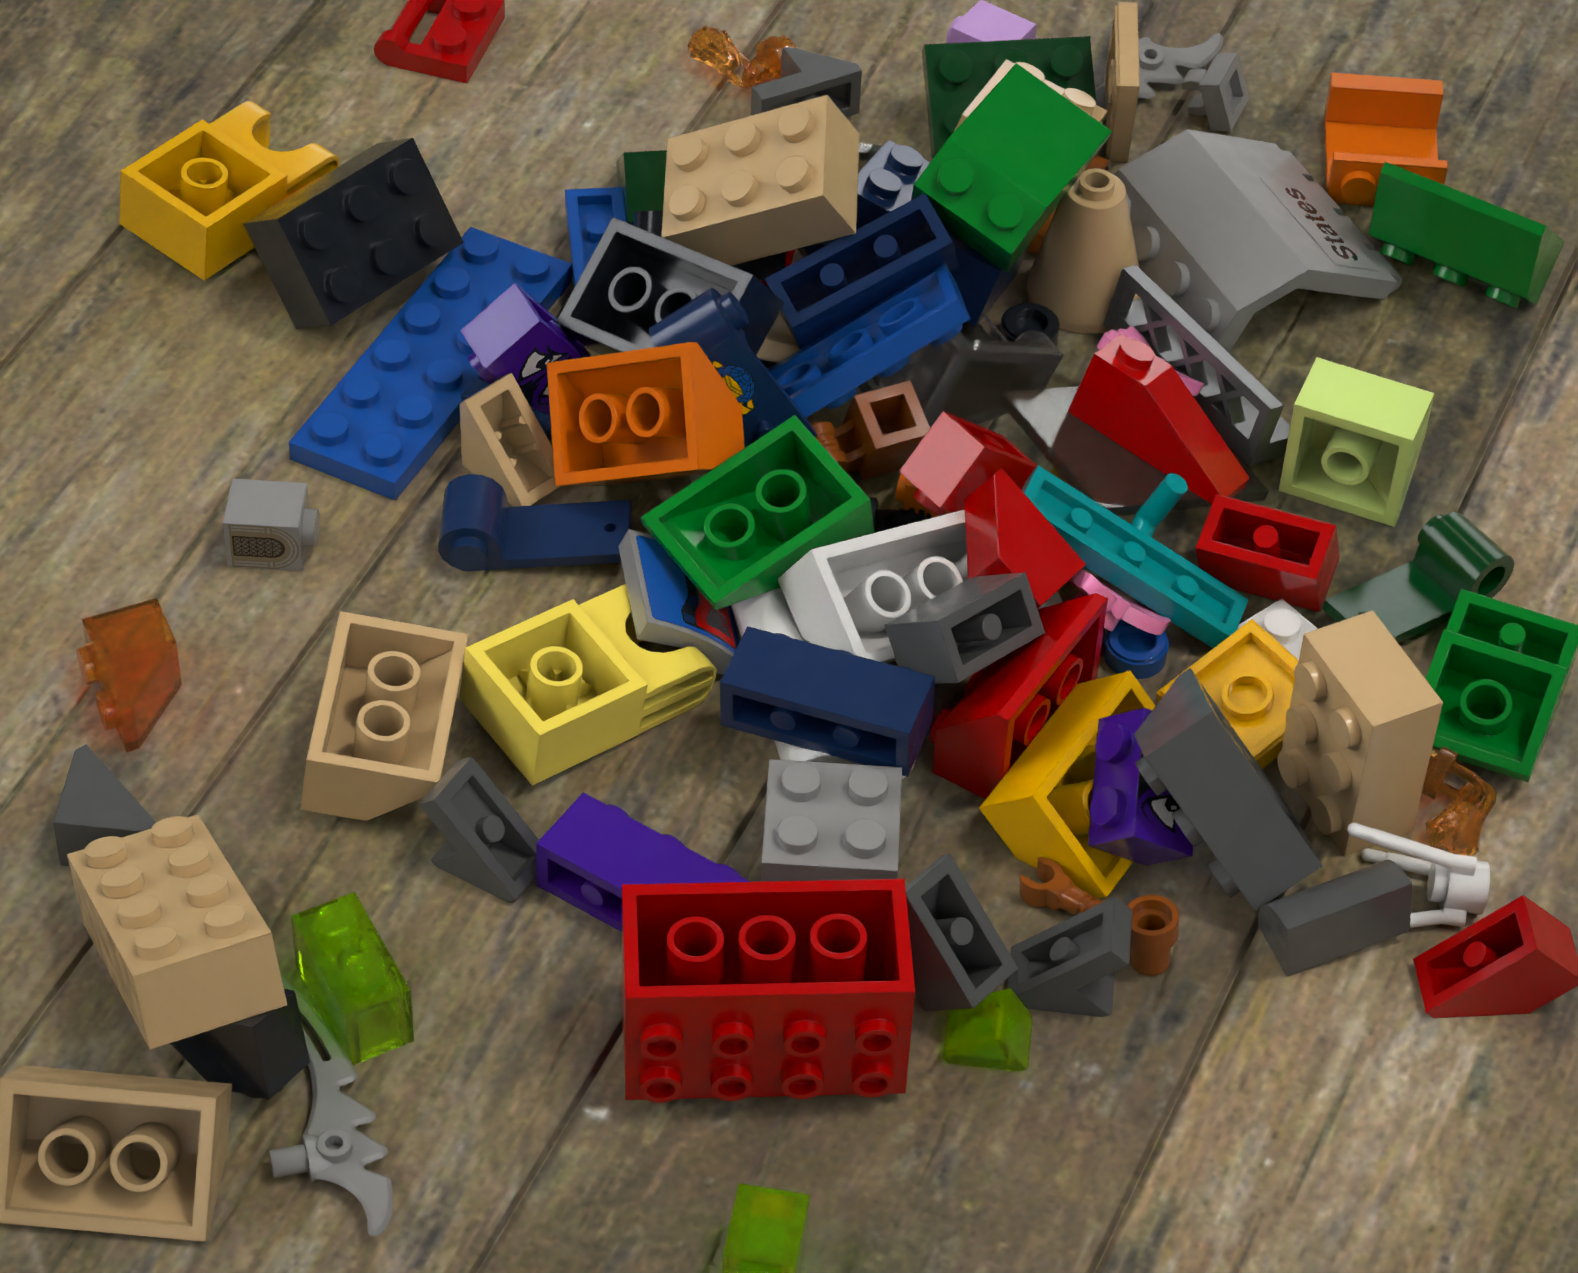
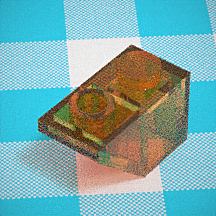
M157 598L82 619L86 645L76 648L78 663L85 683L87 685L97 683L101 692L95 693V700L102 724L106 731L114 728L117 729L126 752L137 750L141 747L182 686L177 642Z

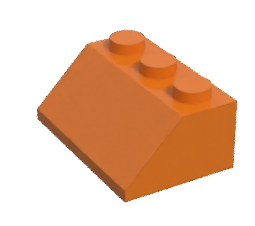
M696 342L547 363L555 486H608L702 475L745 448L742 406Z

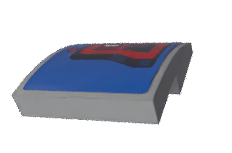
M628 529L618 548L637 639L680 648L687 646L696 647L716 667V673L724 675L741 640L731 605L715 610L652 535Z

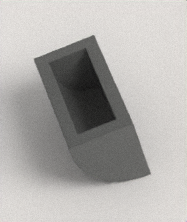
M1387 859L1262 905L1258 913V927L1288 977L1410 931L1412 882L1398 864Z

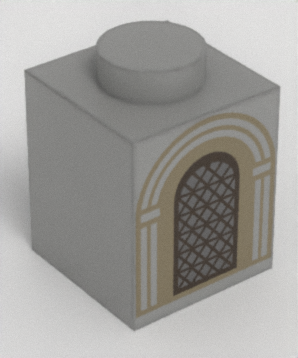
M232 478L223 520L227 567L290 571L303 570L307 546H317L320 530L319 509H309L307 483Z

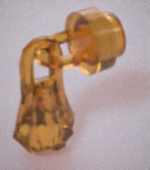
M707 25L695 30L688 43V51L691 58L715 68L734 85L743 89L752 88V86L758 85L770 77L774 80L781 78L782 48H796L795 44L784 35L780 37L769 36L757 44V56L750 61L740 53L728 32L716 27H708ZM759 64L761 65L762 69L764 70V71L761 72V73H760L759 69L756 67V66L759 65ZM739 65L744 68L742 79L733 72Z
M1445 746L1440 751L1432 747L1422 794L1435 800L1442 793L1452 798L1453 801L1437 816L1425 823L1428 834L1426 841L1431 847L1443 851L1473 856L1479 852L1482 828L1488 814L1496 803L1497 793L1490 784L1484 782L1476 773L1456 763L1459 757L1458 753ZM1452 773L1467 781L1460 790L1447 784ZM1483 800L1479 808L1474 806L1475 804L1480 803Z

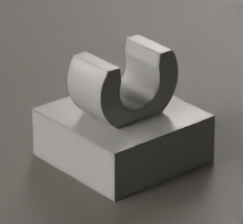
M1217 53L1208 70L1202 68L1191 69L1181 83L1184 90L1194 89L1201 92V94L1194 95L1187 107L1188 112L1197 116L1207 115L1211 131H1232L1249 101L1238 53Z

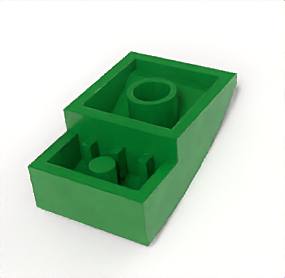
M1461 589L1448 626L1442 632L1425 678L1443 701L1431 752L1529 783L1578 653V625Z

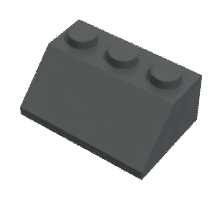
M1189 668L1180 674L1135 732V738L1143 753V757L1137 760L1135 764L1157 796L1168 790L1178 803L1180 808L1173 812L1172 816L1189 842L1195 847L1205 841L1217 859L1208 865L1225 892L1230 897H1233L1241 891L1254 911H1256L1262 905H1265L1321 868L1322 864L1298 819L1192 669Z

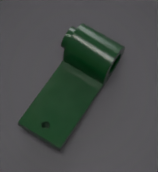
M1452 512L1445 516L1439 514L1431 518L1422 527L1418 535L1419 546L1413 561L1325 599L1322 609L1336 622L1373 610L1399 643L1449 620L1461 589L1493 598L1509 580L1513 572L1514 560L1461 513Z

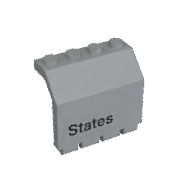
M1187 129L1119 168L1115 174L1125 185L1139 268L1228 353L1254 313L1297 288L1385 300L1390 293L1396 291L1402 284V277L1379 251L1374 250V245L1348 216H1343V210L1318 182L1313 181V176L1289 151L1280 150L1275 143Z

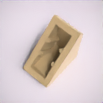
M512 373L506 374L459 403L462 465L471 473L484 475L499 483L506 493L508 503L513 507L531 506L560 487L555 486L553 447Z

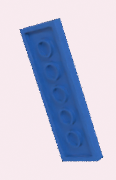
M470 227L461 237L464 243L451 250L289 441L290 460L396 501L459 423V403L464 401L461 395L472 380L485 381L468 360V356L474 351L460 330L514 283L549 311L572 282V264Z

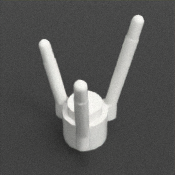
M1358 823L1348 825L1347 831L1351 836L1413 856L1409 857L1366 848L1361 852V858L1364 861L1378 863L1389 859L1398 864L1404 871L1428 876L1427 899L1428 901L1439 902L1440 909L1411 913L1410 928L1439 924L1464 927L1467 913L1483 914L1490 887V865L1488 862L1478 861L1477 857L1453 854Z

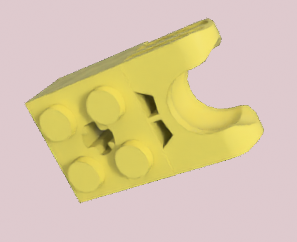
M624 584L580 605L572 599L466 647L459 699L533 786L698 706L707 698L712 689L717 669L705 654L696 647L687 646L675 651L662 653L651 652L637 646L636 644L642 640H638L636 636L627 587Z

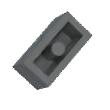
M1026 572L971 577L884 625L898 667H908L916 672L935 676V684L958 683L1045 633Z

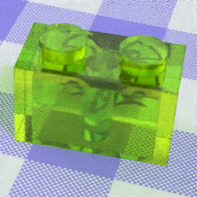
M352 892L291 915L296 968L352 1065L413 1042L414 1027L411 990L356 893Z

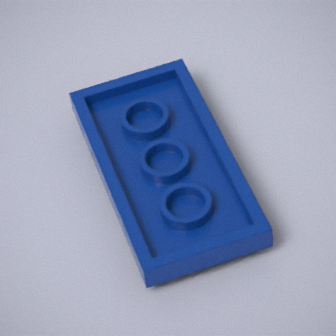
M942 263L770 367L768 371L807 418L823 407L834 409L845 404L856 394L858 386L876 375L880 378H885L898 372L909 362V355L929 343L932 346H938L951 340L961 331L962 323L969 320L970 316L957 282L945 263Z

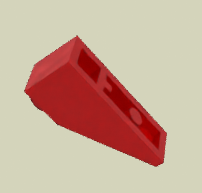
M1120 334L1094 353L1067 412L1165 475L1174 473L1181 476L1186 481L1190 491L1212 504L1215 494L1233 498L1246 487L1250 477L1172 365L1156 356L1147 344L1136 339H1129L1123 334Z

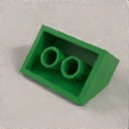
M1384 162L1381 169L1368 235L1383 243L1380 250L1382 255L1412 266L1415 257L1433 263L1435 268L1432 275L1461 287L1465 286L1468 278L1488 286L1484 296L1517 309L1520 300L1537 306L1565 241L1544 224L1388 162Z

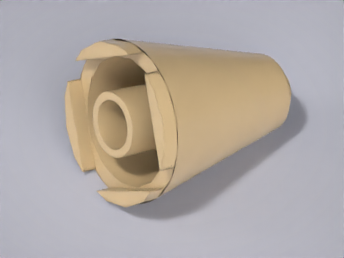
M1097 168L1083 171L1057 206L1029 271L1026 283L1028 302L1042 305L1054 312L1059 320V329L1079 334L1109 331L1103 323L1122 268L1133 265L1139 267L1126 189L1123 182L1117 176ZM1135 293L1133 300L1140 299V297Z

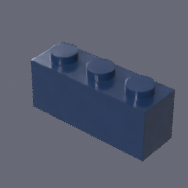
M924 193L856 230V234L844 236L770 275L765 278L769 290L784 302L780 314L799 349H802L940 264L945 263L950 273L960 269L954 243L927 195Z
M747 626L720 681L721 726L808 750L823 752L830 756L863 765L902 767V776L908 777L933 721L935 676L916 672L908 667H898L860 657L848 651L834 650L797 640L785 634L771 633Z

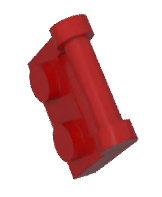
M408 0L391 29L384 31L374 45L375 56L379 61L388 66L468 83L505 18L504 0ZM427 11L437 13L438 16L421 45L409 42Z

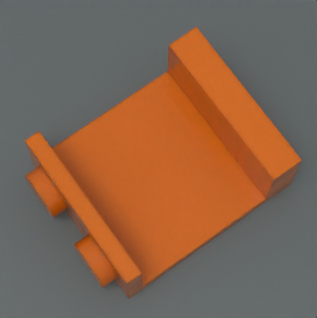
M1331 72L1324 111L1326 192L1336 203L1374 206L1379 176L1384 162L1443 185L1445 184L1448 164L1445 160H1438L1437 124L1443 100V81Z

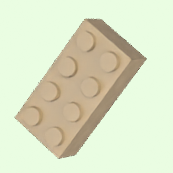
M199 815L188 818L183 816L168 817L155 823L151 829L122 838L117 836L102 837L89 843L85 849L67 854L84 926L149 1049L287 1006L272 932Z

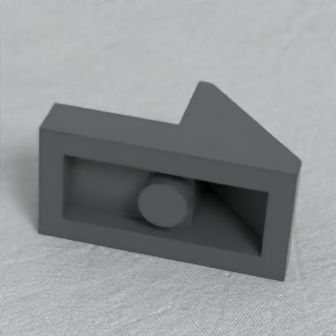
M792 47L782 48L781 78L752 86L751 116L824 95L829 96L845 117L859 114L862 70L857 63Z
M472 756L457 760L419 803V806L447 839L446 843L434 855L431 861L438 868L506 902L516 901L537 875L536 843L539 839Z
M1112 897L1012 946L1010 955L1018 969L1008 977L1006 1001L1015 1008L1098 1017L1111 1015L1115 971L1129 965L1132 910L1116 897Z

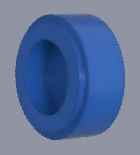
M1120 620L1113 632L1107 631L1104 646L1105 662L1117 674L1131 671L1136 679L1152 677L1158 674L1166 664L1169 647L1167 634L1165 631L1162 635L1151 634L1136 628L1124 620Z

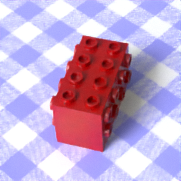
M905 879L622 884V1010L625 1100H648L664 1103L675 1099L718 1098L725 1101H737L746 1097L788 1096L794 1099H809L823 1095H860L875 1098L886 1094H906L915 984Z

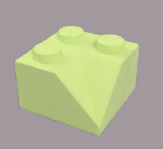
M1317 357L1294 403L1278 491L1395 527L1425 438L1434 393Z

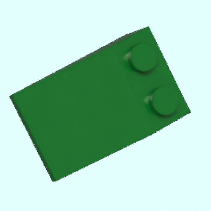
M1015 63L948 138L913 184L911 200L925 193L947 231L1007 273L1111 136L1112 131Z
M795 415L641 517L644 527L715 610L781 588L777 579L811 549L874 533L870 498Z

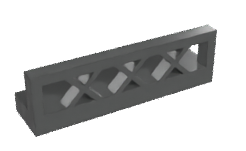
M1137 265L1122 268L1103 325L1109 331L1112 329L1115 331L1127 329L1130 326L1136 328L1144 336L1156 356L1165 359L1176 371L1205 383L1198 396L1193 397L1225 443L1248 466L1285 456L1290 425L1280 416L1284 405ZM1135 293L1140 297V299L1133 300Z

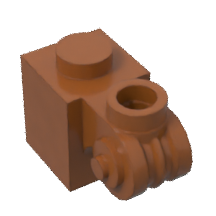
M911 380L854 395L844 421L838 427L834 428L830 421L811 422L817 431L818 436L815 438L847 474L859 471L862 480L900 470L930 430Z

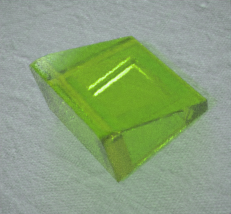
M1011 988L990 993L974 1009L949 1010L943 1058L948 1064L1005 1071L1027 1070L1033 1024L1032 1016Z

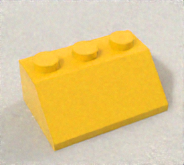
M1131 671L1077 684L979 807L1015 858L1037 869L1038 857L1052 859L1061 866L1063 873L1073 880L1075 886L1099 899L1106 898L1133 863L1131 860L1088 846L1090 805L1096 757L1095 744L1099 719L1141 708L1150 710L1155 708V704Z

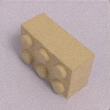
M824 95L667 139L661 237L732 266L856 234L859 162L858 131L829 96Z
M1373 610L1305 633L1303 635L1299 661L1294 670L1295 681L1290 707L1286 712V728L1281 752L1278 754V768L1284 782L1290 788H1296L1311 809L1313 820L1320 832L1324 835H1330L1342 854L1347 856L1376 845L1351 836L1347 831L1348 825L1351 823L1376 828L1397 836L1413 831L1443 701Z

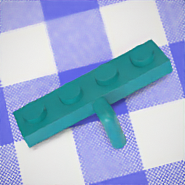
M1039 465L1034 469L1022 488L1023 493L1085 562V569L1102 577L1133 597L1137 602L1169 618L1172 623L1185 630L1189 635L1201 640L1212 648H1215L1237 630L1249 599L1152 538L1158 525L1188 489L1186 481L1181 476L1174 473L1168 474L1137 511L1130 524Z

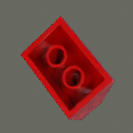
M1095 593L1038 609L1045 633L993 662L986 670L981 669L974 673L967 683L963 698L953 710L945 708L937 717L930 733V742L935 744L932 773L986 799L1077 684L1097 679L1108 598Z

